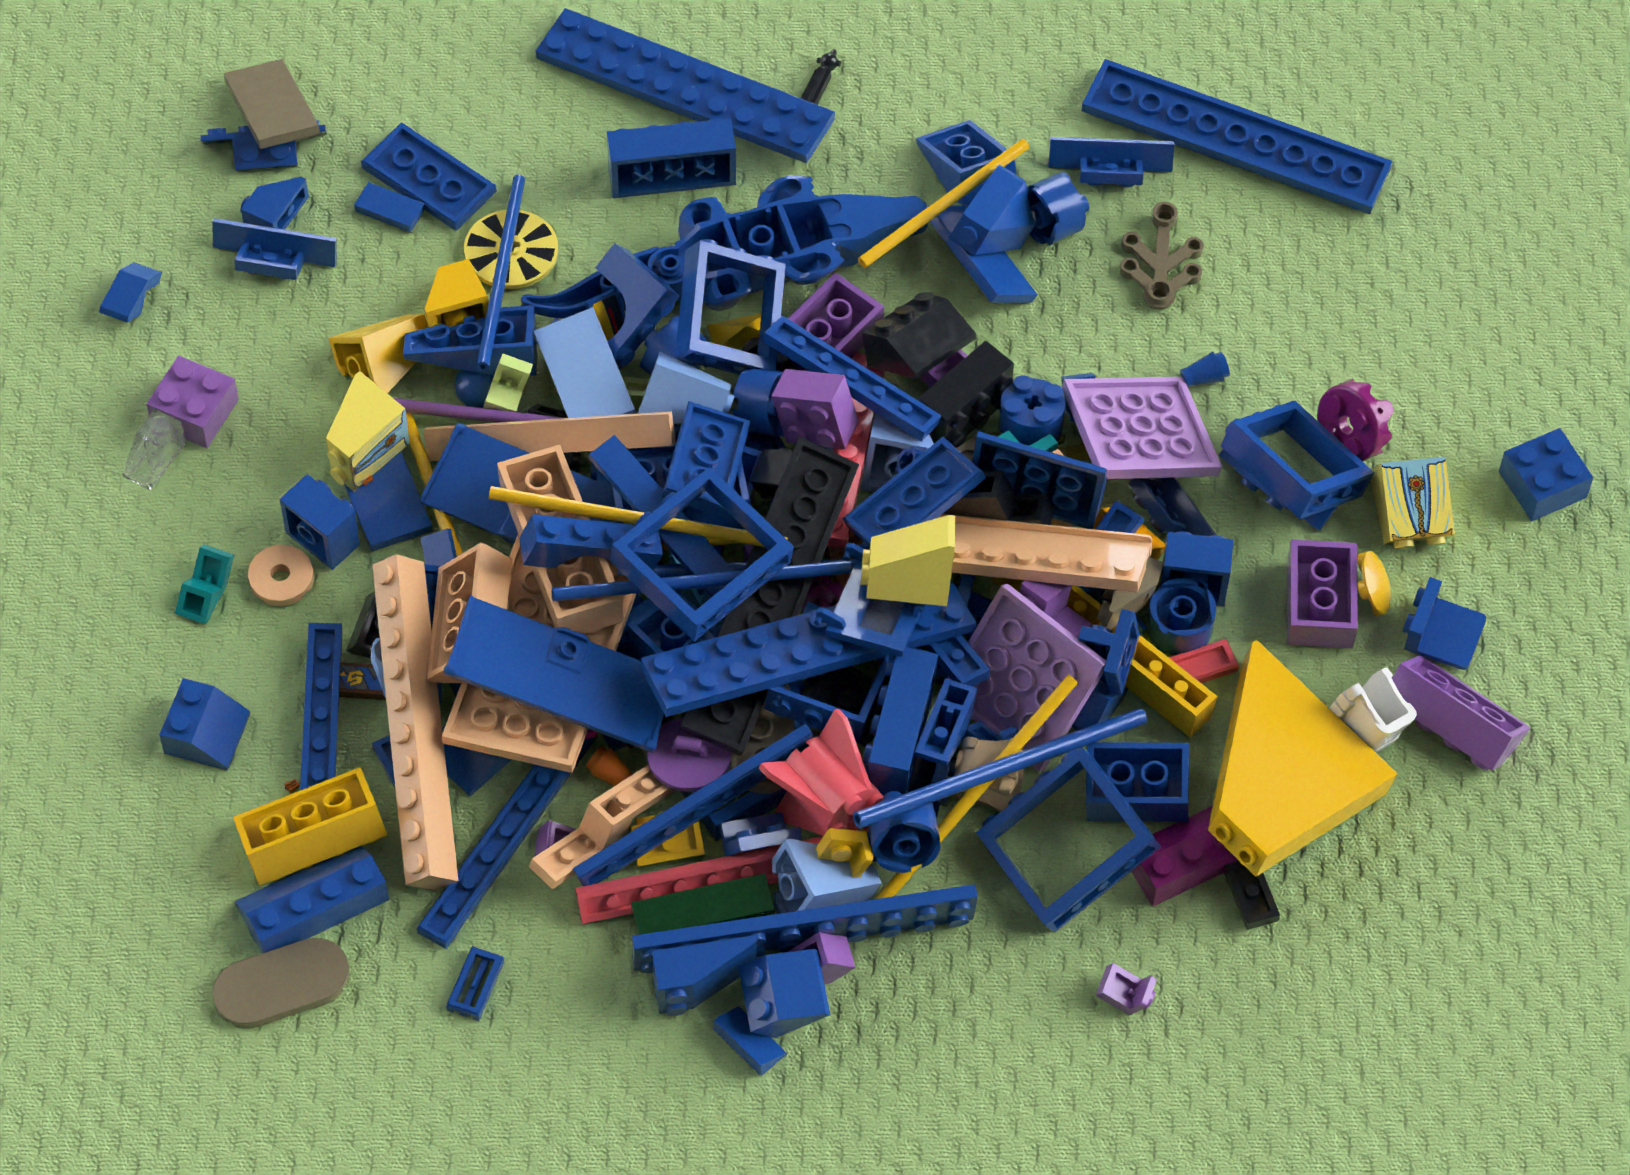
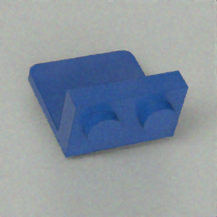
M1430 577L1426 588L1419 587L1415 596L1413 606L1418 607L1416 614L1409 613L1402 631L1408 634L1404 650L1461 670H1466L1470 665L1483 631L1486 616L1483 613L1438 598L1442 581Z

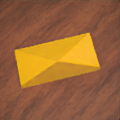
M761 313L707 325L712 343L733 349L743 348L750 339L759 337Z

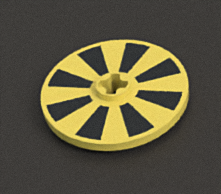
M507 210L493 212L478 220L469 230L464 242L465 260H470L479 280L490 286L493 283ZM520 210L513 242L515 248L514 252H511L504 289H519L539 282L550 273L558 257V241L552 227L541 217L531 212Z

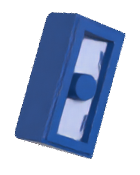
M739 1006L718 1016L713 1021L714 1031L760 1076L764 1075L787 1055V1052L771 1037L750 1031L747 1013Z

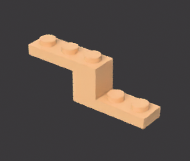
M649 765L645 766L591 801L580 827L533 857L529 868L551 889H554L575 875L574 867L623 838L634 817L675 790L659 782L652 774Z

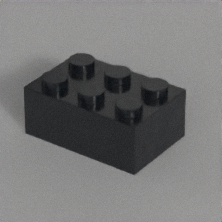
M984 341L919 397V402L942 415L939 424L929 434L933 443L944 437L957 448L966 441L967 436L973 430L981 429L995 411H1000L1002 393L1013 383L1014 363L988 341Z

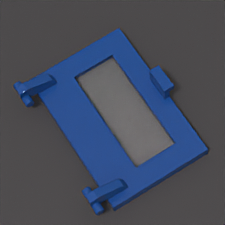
M847 543L843 559L846 561L852 557L857 559L834 612L823 607L818 608L814 624L816 626H819L821 622L828 624L825 636L902 657L925 604L866 598L867 585H861L863 548L854 543Z

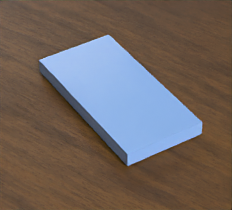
M593 307L534 331L568 418L637 414Z

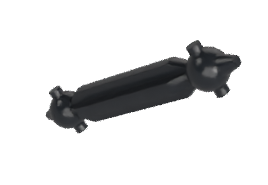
M835 49L825 53L821 58H817V63L820 64V67L814 71L801 99L818 105L831 79V71L837 66H841V61L836 57L837 51Z

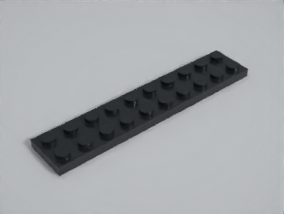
M801 437L795 443L765 517V520L783 537H788L787 540L794 546L791 562L787 566L820 563L859 467L858 463ZM754 545L744 570L769 550L765 547ZM814 577L766 582L724 617L716 637L799 615ZM768 689L686 711L679 729L741 756L747 746Z

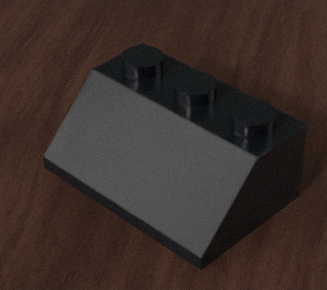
M931 292L917 294L914 299L903 306L897 307L894 312L883 319L877 320L874 325L862 332L867 367L913 379L919 378L977 339L975 331L947 298L935 296Z

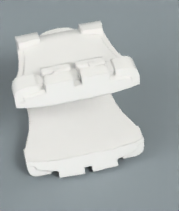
M1387 667L1373 674L1363 687L1357 683L1342 692L1329 707L1334 714L1376 753L1395 742L1404 728L1410 725L1417 716L1414 707L1407 703L1397 690L1391 679L1393 674Z

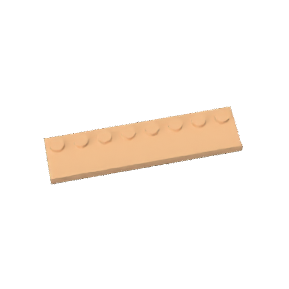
M942 514L938 518L947 516L948 514ZM953 515L955 516V551L952 573L1138 592L1146 571L1147 559L1152 554V537L1150 535Z

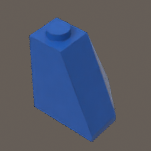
M999 164L964 211L948 239L973 255L1021 249L1037 223L1034 211H1031L1027 197L1029 192L1026 181Z

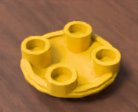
M1374 552L1359 553L1357 555V563L1363 580L1358 581L1360 597L1363 600L1369 599L1375 616L1387 614L1390 608L1391 590L1385 567Z

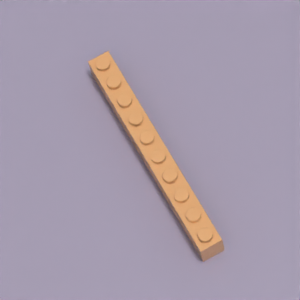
M396 554L373 564L372 568L405 885L436 890L459 880L445 751L441 737L443 732L437 683L427 680L432 631L425 566L422 561Z

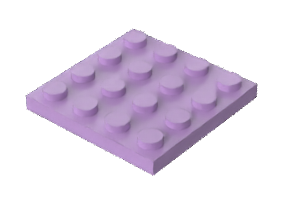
M1183 377L1064 379L1062 385L1063 394L1093 465L1107 469V479L1219 476L1222 465Z
M1009 584L1001 585L968 641L969 645L990 669V678L973 686L977 688L971 718L976 722L981 721L996 734L1012 726L1020 730L1069 674L1078 684L1025 744L1023 750L1062 737L1068 733L1102 677L1106 660L1086 644L1079 641L1077 637ZM1051 759L1032 765V767L1038 772L1045 770Z

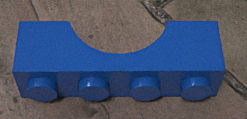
M532 514L519 537L523 565L556 568L565 561L581 556H599L610 560L613 539L622 531H630L635 525ZM659 530L633 550L652 570L655 569L663 555ZM617 568L618 575H624V574Z

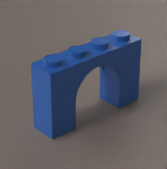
M614 243L595 268L619 289L626 304V315L621 329L613 338L607 341L620 371L623 366L628 365L633 360L635 351L645 341L647 336L655 330V326L661 318L672 311L675 301L680 295L628 249ZM555 318L551 324L559 321V319Z

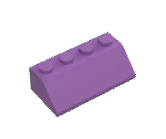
M1419 655L1401 663L1392 677L1403 699L1416 710L1415 724L1428 733L1435 732L1444 738L1443 743L1447 747L1458 752L1463 751L1472 757L1471 762L1483 770L1490 769L1493 771L1502 766L1531 729V727L1424 656Z

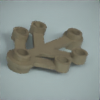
M1160 202L1153 208L1152 222L1157 228L1156 255L1141 241V237L1135 232L1125 233L1121 245L1125 252L1135 253L1154 271L1153 280L1139 268V263L1134 258H1125L1120 264L1121 276L1125 279L1135 280L1144 289L1143 297L1146 304L1158 310L1170 307L1174 303L1175 292L1186 284H1197L1201 280L1202 268L1198 264L1188 263L1184 266L1182 273L1167 281V273L1188 258H1199L1203 253L1204 246L1201 239L1191 237L1186 240L1185 245L1168 256L1170 228L1176 224L1178 215L1177 208L1169 202ZM1127 241H1134L1136 244L1131 245ZM1196 246L1198 249L1192 250L1189 247ZM1130 266L1133 267L1134 270H1127L1125 269V267ZM1188 272H1195L1197 275L1191 276Z

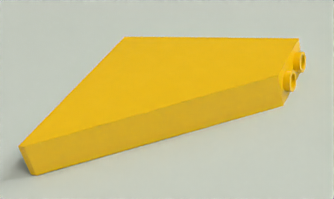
M1256 640L1252 642L1241 664L1208 831L1256 877L1384 797L1398 773Z

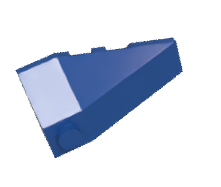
M530 305L502 307L500 309L490 366L486 372H481L476 368L486 317L475 320L474 316L463 318L464 323L448 327L447 325L439 324L406 333L403 357L405 360L494 376L503 353L533 364L529 376H536L538 353L537 339L534 334L536 330L535 307Z

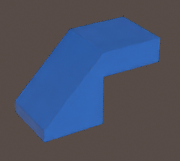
M135 262L120 269L100 306L99 313L127 323L140 316L145 293L160 284L162 272Z

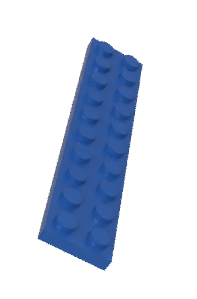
M567 8L560 14L535 51L536 58L698 122L709 121L715 118H731L734 136L806 164L835 120V111Z
M1107 59L1104 60L1082 103L1081 111L1164 141H1174V144L1367 214H1371L1393 163L1392 160Z
M952 580L950 581L947 606L925 604L907 647L917 648L975 631L976 621ZM872 599L860 627L892 635L905 602ZM837 605L827 607L826 609L834 612ZM816 610L641 658L640 668L663 713L668 717L892 654L825 636L828 624L823 622L819 626L814 624Z
M976 885L632 936L634 971L642 970L643 973H652V951L752 935H756V957H760L765 954V951L779 949V952H788L818 932L847 937L848 942H860L867 939L868 935L881 934L882 937H893L899 935L901 930L915 929L916 932H926L934 929L935 925L948 924L950 927H960L968 924L969 920L974 919L978 899Z

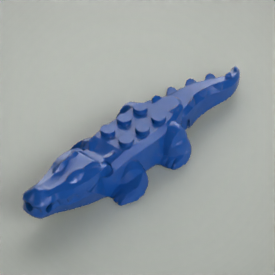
M785 176L772 182L760 195L757 208L748 211L727 213L716 197L694 200L683 209L679 216L678 233L680 240L674 246L662 247L660 249L659 247H653L634 255L680 295L676 301L681 300L686 249L703 239L716 241L717 245L726 248H742L746 250V253L755 256H771L774 258V261L786 264L784 284L791 281L797 285H808L820 281L838 267H849L858 264V257L926 209L927 205L923 199L917 196L886 197L856 194L817 196L812 191L814 186L811 183V177ZM928 223L910 236L925 232L928 227ZM707 262L703 302L714 311L728 310L750 293L764 290L765 277ZM599 271L557 294L547 296L527 294L521 298V306L534 305L535 314L564 319L587 310L585 301L615 289L623 309L626 311V304L622 293Z

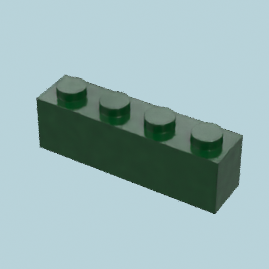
M765 873L631 902L632 920L636 935L775 914Z

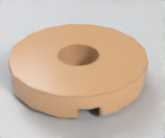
M278 544L267 547L255 555L249 564L247 576L251 591L255 596L257 595L258 598L270 606L284 607L297 603L303 599L302 596L307 591H310L314 581V570L310 558L302 550L292 545ZM278 571H286L290 574L283 581H277L272 578Z

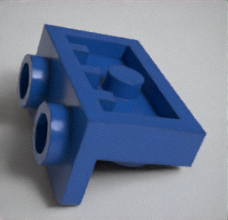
M781 812L724 822L719 825L725 856L782 845L785 839L803 840L800 827L788 829Z

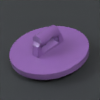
M683 717L670 720L660 727L657 748L653 753L647 751V761L652 774L663 785L678 791L694 792L727 773L730 767L731 753L680 730L679 727Z

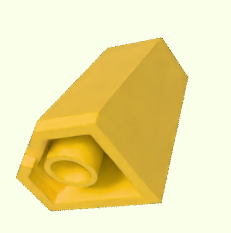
M469 259L438 267L424 309L428 327L439 324L451 327L464 323L463 318L474 316L475 320L486 317L489 304L488 296Z
M407 314L329 337L337 369L344 377L350 375L352 379L360 371L383 391L388 393L416 363V361L405 360L403 357L405 334L428 328L425 314Z

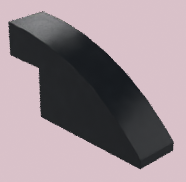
M983 471L986 479L943 513L1051 525L1054 508L1047 494L1015 495L1003 471Z

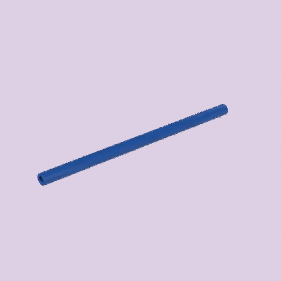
M1138 708L853 813L854 823L861 829L1147 723V715L1142 708Z

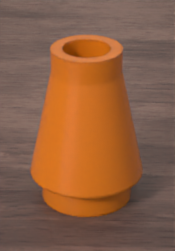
M604 746L596 750L586 765L591 771L590 775L613 786L633 775L612 748L607 750Z

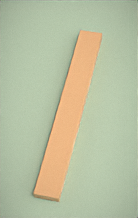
M672 411L466 425L471 429L529 453L556 445L561 446L563 453L594 451L613 435L627 449L673 446L676 444ZM455 426L427 427L423 430L429 461L440 460Z

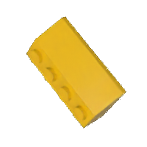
M361 767L233 817L259 886L277 881L283 876L301 869H307L316 863L331 857L340 856L349 850L364 844L373 843L377 839L387 836L383 821Z

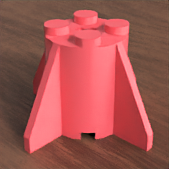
M835 709L821 734L806 741L809 747L802 752L796 748L786 761L761 763L759 769L767 778L787 790L774 812H781L785 823L823 836L829 828L866 831L868 833V826L859 829L855 825L853 813L878 804L883 800L884 796L868 778L848 718L840 709Z

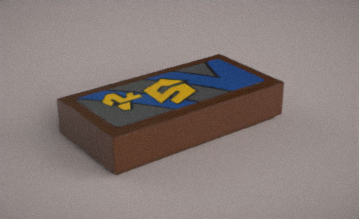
M341 662L339 697L386 700L372 664Z

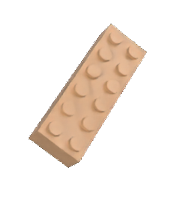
M560 445L497 463L501 488L583 502ZM506 502L519 536H521L532 514L590 520L588 516ZM581 556L565 561L556 568L531 566L555 628L565 627L585 634L624 622L622 598L620 595L563 601L552 600V588L615 582L606 558Z

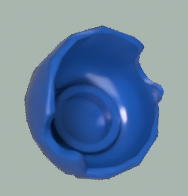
M460 370L455 379V392L458 399L468 407L483 408L494 376Z

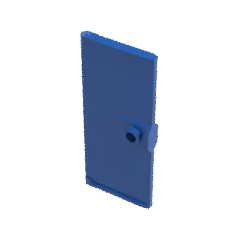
M457 423L422 493L420 503L495 534L514 545L518 531L506 502L490 500L489 492L491 486L501 488L497 463L529 454V452L471 429L466 425ZM571 471L583 502L614 507L612 487ZM589 517L592 521L617 523V521Z
M473 596L468 598L450 657L444 667V675L653 753L657 748V740L664 713L640 668V660L590 642L586 635L568 628H553Z

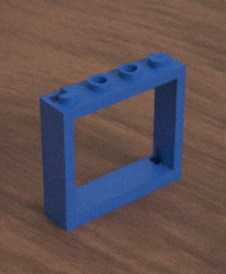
M708 467L701 474H693L686 481L684 487L676 494L674 492L669 493L655 511L644 513L630 531L619 533L611 543L610 562L695 642L791 562L794 546L717 473ZM707 492L769 551L695 611L646 565L633 550L702 494Z
M1082 747L1065 754L1061 759V764L1052 771H1046L1038 776L1034 782L1035 785L1025 793L1021 792L1012 797L1008 802V807L999 814L989 816L982 823V828L976 832L1042 923L1053 932L1058 931L1161 848V845L1093 756ZM1085 768L1136 836L1050 906L1046 907L996 839Z

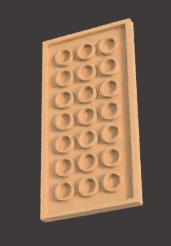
M518 534L509 556L512 558V578L509 586L508 610L555 628L532 567L523 565L520 536ZM606 559L615 582L630 581L625 575H618L617 567L610 560ZM636 594L620 595L622 598L624 622L585 633L584 635L587 636L590 642L614 651L617 650ZM461 683L441 737L442 743L573 773L588 728L469 683Z

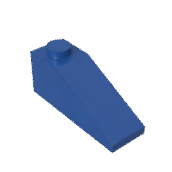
M945 678L915 749V757L947 766L962 741L973 715L977 688Z

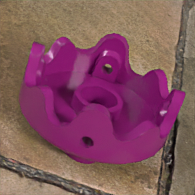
M1350 379L1331 387L1323 394L1318 404L1317 421L1361 461H1366L1382 454L1381 448L1391 440L1392 434L1388 430L1387 423L1393 414L1394 408L1391 402L1387 400L1375 399L1370 393L1371 385L1369 383L1354 382V379ZM1347 417H1349V421L1351 426L1353 427V430L1349 427L1347 423Z

